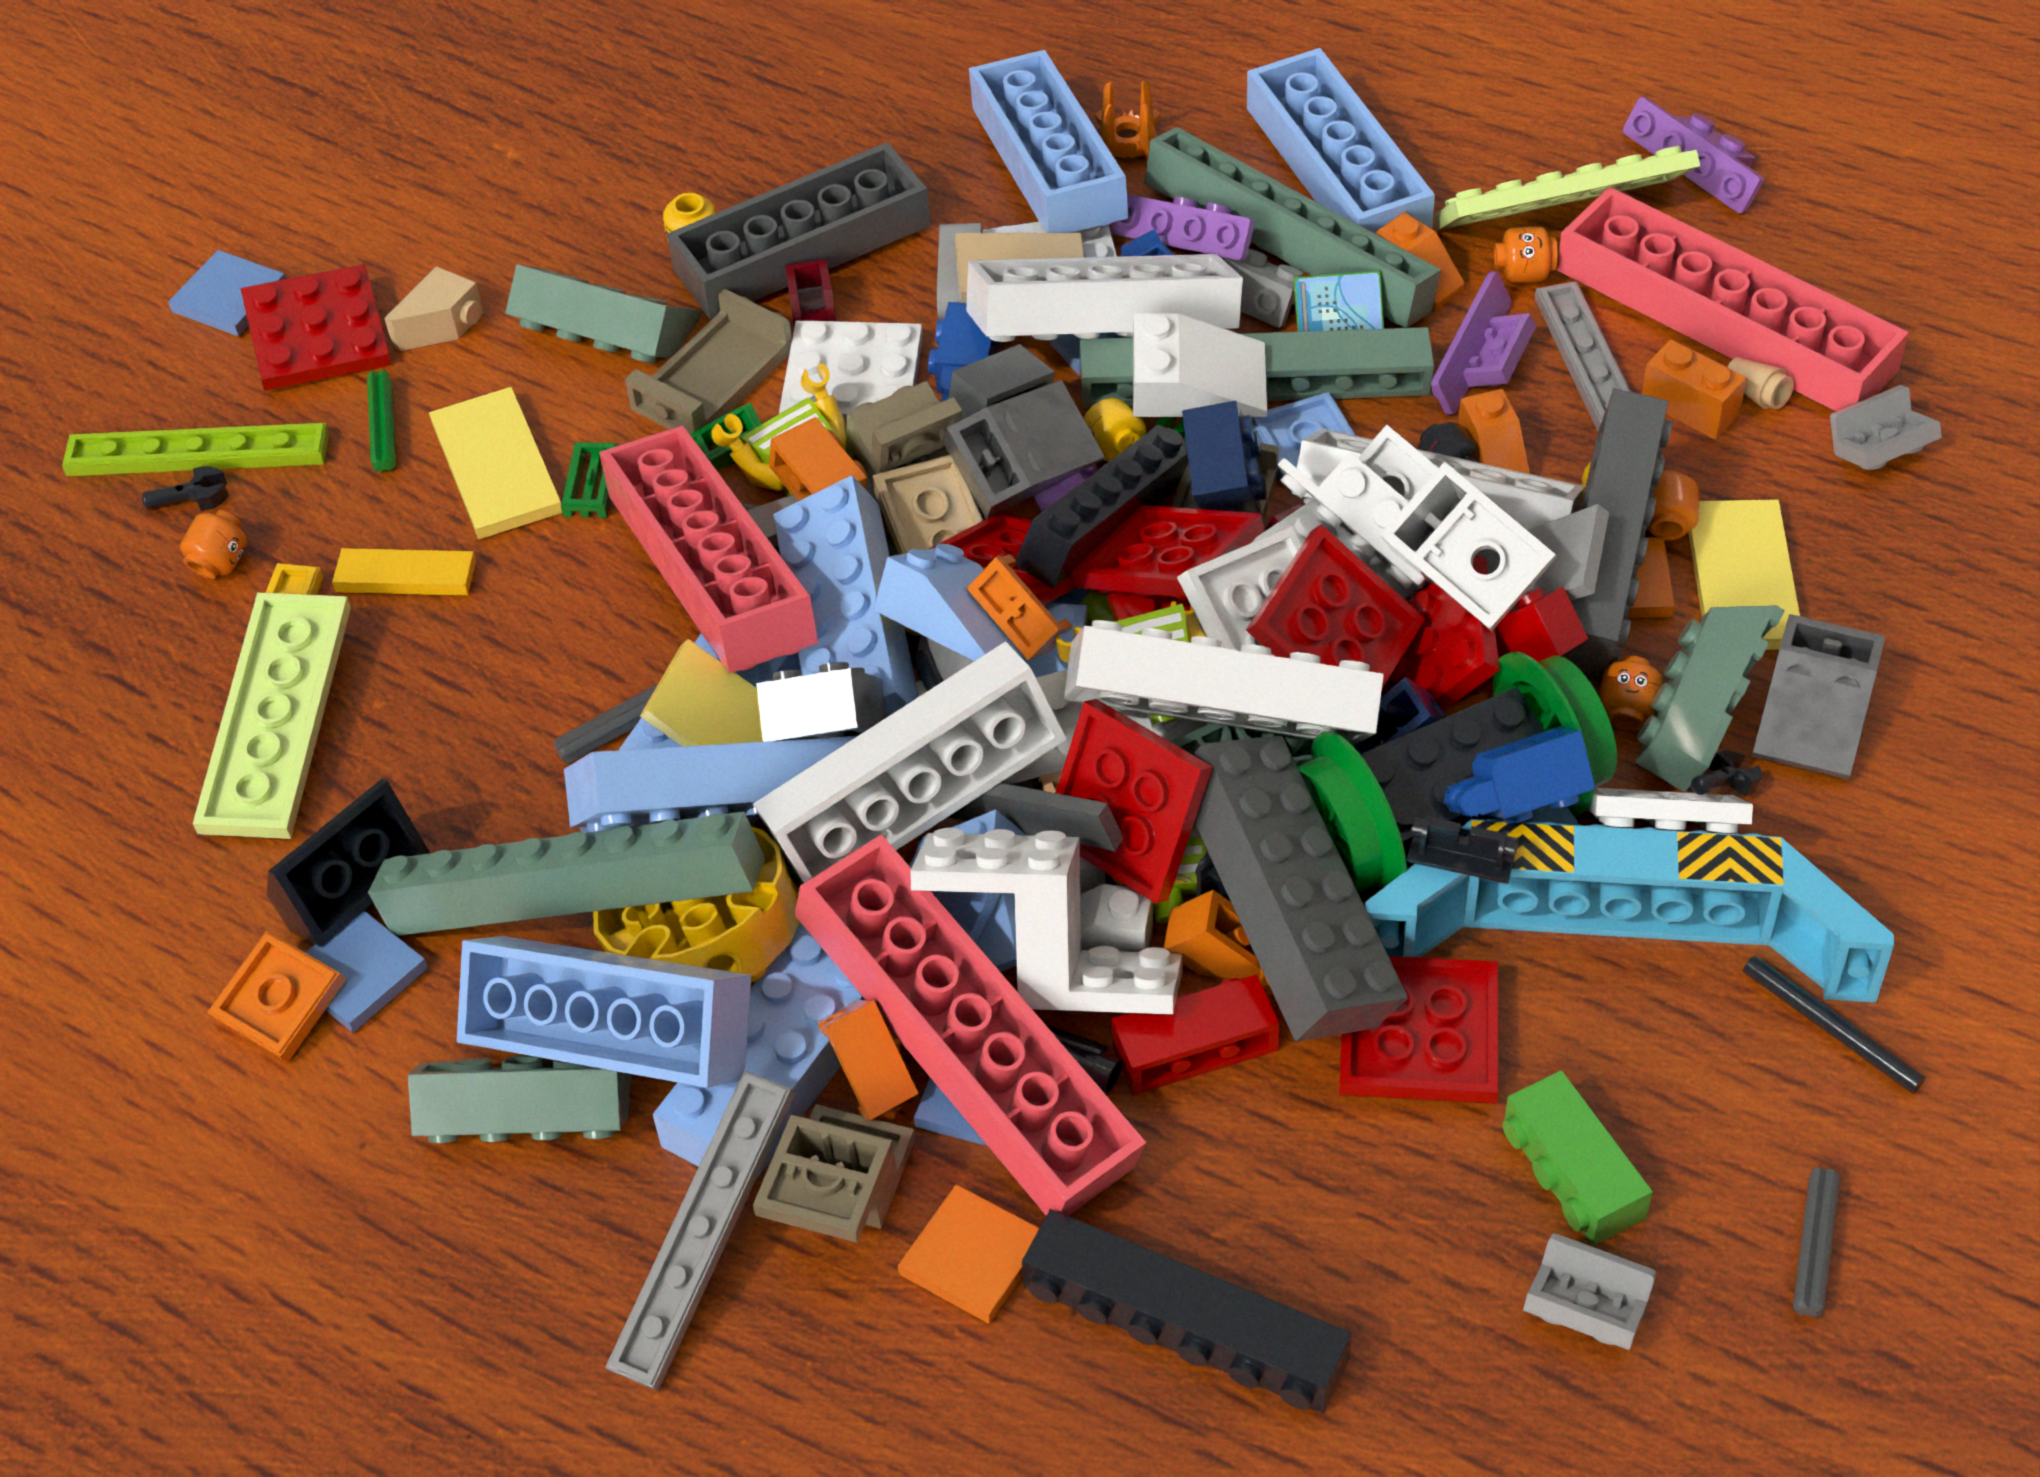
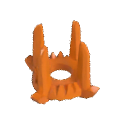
M1111 81L1107 82L1103 89V108L1095 113L1096 121L1101 127L1100 137L1113 157L1134 158L1143 156V158L1148 159L1150 141L1157 137L1155 126L1161 116L1159 111L1153 110L1149 83L1146 81L1141 82L1140 114L1136 115L1133 110H1130L1127 115L1125 110H1122L1120 115H1115L1113 84ZM1124 129H1132L1138 132L1136 136L1131 138H1123L1117 133Z

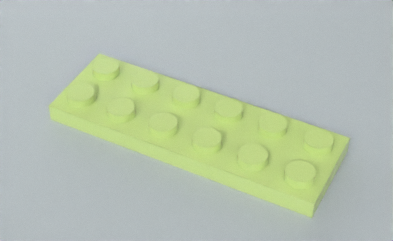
M1674 146L1655 152V156L1642 159L1641 154L1620 158L1616 160V164L1606 166L1603 169L1601 163L1589 164L1577 168V172L1563 176L1564 178H1562L1561 171L1537 176L1536 181L1526 183L1524 186H1522L1521 180L1508 181L1496 185L1497 189L1485 192L1483 195L1481 188L1459 192L1456 194V198L1445 201L1446 207L1434 214L1437 231L1598 197L1608 187L1622 192L1673 181L1700 166L1697 149L1682 152L1681 146Z
M257 593L193 820V826L197 834L292 838L351 610L347 596Z

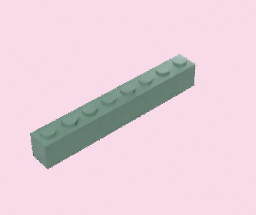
M1178 127L1150 141L1144 183L1158 190L1163 196L1172 199L1177 196L1198 201V208L1206 209L1207 203L1232 208L1231 215L1253 219L1255 225L1251 243L1311 276L1380 271L1383 316L1396 325L1408 328L1431 313L1441 269Z
M1428 327L1241 334L1265 342L1267 401L1303 400L1329 392L1333 399L1430 396L1434 362ZM1133 337L1080 339L1079 371L1082 408L1092 407L1095 403L1107 398L1121 399L1127 405L1133 406Z
M745 812L716 813L700 818L677 821L665 820L660 823L632 827L619 826L610 830L587 833L574 832L565 836L542 839L529 838L520 842L498 845L484 844L475 848L453 851L440 850L430 854L408 857L395 856L383 861L368 894L389 931L395 936L753 892L765 856Z

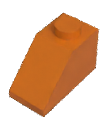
M1403 212L1375 232L1376 235L1441 269L1432 307L1435 311L1464 290L1465 283L1436 231Z
M1503 389L1461 398L1458 423L1477 442L1480 451L1479 462L1530 474L1519 418Z
M1211 890L1170 910L1164 949L1170 953H1182V964L1198 975L1242 979L1257 974L1260 980V964L1229 900L1216 891Z

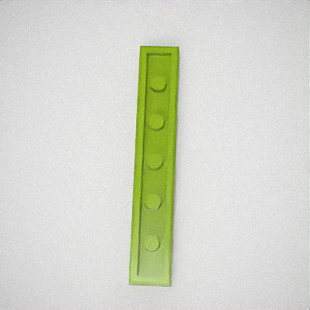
M327 423L69 434L62 467L66 476L193 471V468L203 466L217 469L324 465L330 433Z

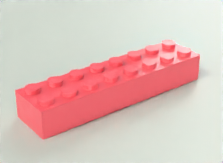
M1608 187L1561 232L1557 271L1731 359L1741 357L1784 368L1788 376L1794 380L1793 390L1836 412L1877 395L1900 370L1909 332L1616 189Z
M683 425L599 452L609 498L729 674L739 670H749L759 663L783 655H792L803 648L818 644L810 595Z
M882 834L802 884L799 889L795 910L797 919L863 998L875 1001L885 1024L1045 1215L1052 1209L1070 1216L1135 1168L1147 1142L931 891L911 890V868Z

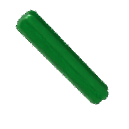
M382 369L379 372L371 371L367 376L370 461L373 463V469L380 473L384 470L392 471L396 466L392 381L390 373Z

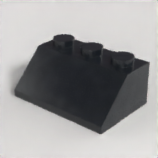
M382 778L268 870L267 896L290 932L321 947L373 903L368 891L385 859L395 856L408 857L430 854V851L389 782Z

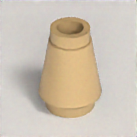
M1741 357L1734 358L1728 365V368L1747 377L1744 394L1763 409L1770 407L1773 409L1781 408L1786 404L1793 392L1794 380L1788 376L1784 368Z

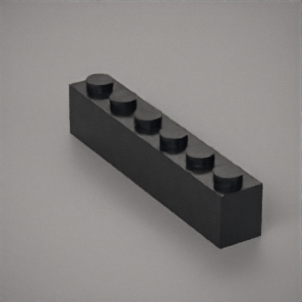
M1158 424L1034 518L1016 557V566L1050 588L1056 587L1072 574V570L1141 505L1156 506L1177 489L1189 463L1186 441L1183 440L1178 432Z
M1052 1209L1049 1210L1022 1259L1024 1288H1027L1039 1300L1047 1303H1056L1058 1301L1077 1309L1084 1318L1097 1324H1105L1107 1322L1126 1330L1131 1337L1143 1344H1160L1176 1351L1181 1358L1193 1365H1209L1228 1373L1240 1385L1249 1388L1259 1386L1276 1393L1287 1404L1298 1409L1307 1410L1311 1408L1324 1414L1350 1359L1351 1332Z

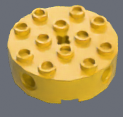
M751 827L765 856L753 892L593 911L594 934L605 952L751 975V982H754L765 975L767 967L791 943L800 924V921L795 916L799 888L789 876L781 848L764 830Z

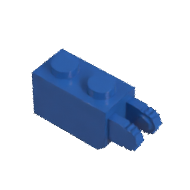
M948 302L945 318L938 319L936 344H938L937 349L930 350L928 372L929 375H935L937 393H942L941 402L949 399L953 370L998 353L1000 342L991 340L989 336L986 337L967 313V303Z
M1556 727L1478 753L1472 764L1474 776L1458 781V784L1452 783V786H1448V789L1444 790L1443 803L1446 804L1450 812L1457 814L1461 812L1462 815L1468 817H1478V814H1486L1504 819V823H1517L1530 819L1534 816V809L1548 804L1550 808H1561L1577 803L1579 801L1578 794L1595 789L1581 730Z

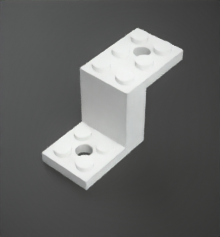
M1388 425L1382 429L1358 457L1359 460L1384 481L1397 479L1404 484L1403 497L1409 502L1380 534L1388 547L1423 576L1428 585L1433 582L1437 584L1489 630L1492 631L1557 558L1554 552L1445 461L1438 468ZM1492 549L1500 555L1499 567L1491 574L1483 575L1477 573L1473 568L1475 555L1481 550Z
M942 828L934 833L927 834L910 871L911 890L1015 893L1017 991L1032 1009L1152 1014L1174 1013L1183 972L1182 953H1170L1168 950L1158 947L1146 948L1140 952H1121L1112 946H1096L1090 950H1082L1079 837H1066L1060 831H1043L1035 836H1020L1006 829L990 830L984 835L964 834L962 830L957 828Z

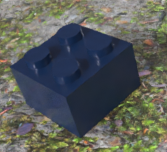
M1236 400L1182 410L1193 497L1199 508L1204 510L1261 513L1262 515L1260 501L1267 500V488L1264 475L1259 473L1256 458L1262 457L1259 435L1257 430H1253L1250 414L1243 415Z

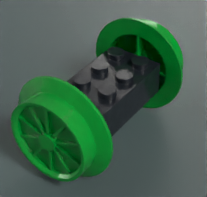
M1510 652L1498 660L1500 670L1493 675L1492 698L1362 754H1359L1345 738L1335 732L1327 731L1315 737L1311 747V760L1297 765L1358 893L1369 889L1373 894H1377L1402 873L1407 872L1406 858L1413 839L1411 833L1415 817L1425 818L1426 814H1431L1432 818L1460 823L1461 827L1471 819L1488 820L1498 818L1486 814H1478V817H1468L1462 815L1461 812L1460 814L1450 812L1446 804L1443 803L1444 790L1446 791L1448 786H1452V783L1458 784V781L1474 776L1472 764L1480 752L1556 727L1576 729L1582 732L1595 788L1609 782L1613 778L1617 767V749L1612 726L1598 694L1578 667L1566 658L1557 655L1537 662L1524 653ZM1594 789L1578 794L1579 801L1567 806L1575 818L1582 816L1589 810Z

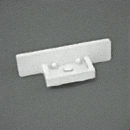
M1349 452L1319 487L1285 458L1278 463L1280 469L1285 473L1280 481L1298 497L1302 498L1308 493L1317 500L1320 505L1315 511L1334 528L1337 529L1343 523L1356 535L1350 541L1369 558L1372 559L1378 553L1391 565L1386 572L1400 585L1408 589L1413 583L1422 590L1428 584L1426 579L1393 552L1380 536L1409 501L1355 455Z

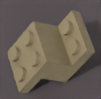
M927 381L913 387H901L891 396L874 403H863L847 414L846 453L852 460H857L862 464L870 479L875 474L950 455L943 443L947 427L961 421L962 409L954 397L939 402Z
M815 1104L810 1119L790 1115L753 1203L755 1216L858 1243L864 1225L882 1228L916 1140L914 1129L877 1119L868 1121L865 1120L864 1116Z

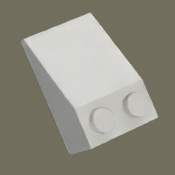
M1134 313V417H1183L1182 410L1235 400L1243 415L1250 414L1251 417H1267L1265 342L1178 313Z

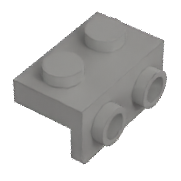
M1248 249L1245 261L1221 257L1243 277L1240 311L1274 327L1280 328L1285 326L1291 305L1295 303L1293 278L1302 277L1303 272L1292 266H1276L1266 261V255Z
M1903 385L1896 386L1841 409L1830 416L1834 455L1866 470L1879 469L1885 466L1889 460L1903 454L1919 452L1925 445L1942 438L1939 421L1912 411L1909 388Z
M1552 1234L1548 1240L1542 1264L1528 1291L1523 1311L1539 1316L1548 1323L1563 1325L1590 1335L1604 1344L1616 1345L1630 1350L1644 1317L1657 1273L1654 1269L1559 1234Z

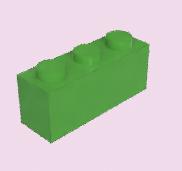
M1562 1070L1508 1096L1505 1118L1502 1123L1504 1133L1510 1144L1515 1149L1521 1148L1532 1162V1169L1539 1184L1545 1190L1551 1189L1561 1202L1563 1214L1573 1230L1577 1232L1582 1231L1590 1244L1595 1246L1647 1219L1653 1191Z

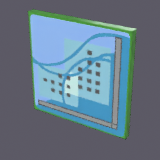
M1380 271L1293 278L1297 332L1384 329Z

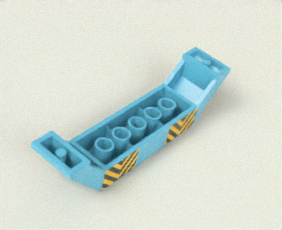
M1471 819L1461 828L1471 830V826L1501 833L1503 830L1509 831V837L1518 838L1519 844L1508 884L1414 864L1407 869V872L1402 873L1365 902V909L1388 956L1422 957L1463 927L1767 945L1823 988L1824 1000L1876 1003L1894 947V935L1890 930L1782 837L1762 836L1755 833L1738 835L1710 833L1703 830L1686 832L1658 830L1650 827L1633 829L1607 827L1597 824L1580 826L1555 824L1552 822L1504 823V820Z

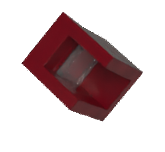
M827 259L785 265L794 327L795 321L836 322Z

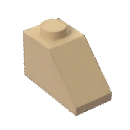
M436 266L385 317L393 349L404 351L459 339L484 314L477 284L474 281Z

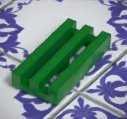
M575 442L561 503L563 517H572L573 511H579L580 516L584 518H589L591 512H597L598 518H607L611 499L609 498L604 472H602L597 499H593L601 465L599 452L616 447L618 443ZM592 453L582 499H576L585 454Z

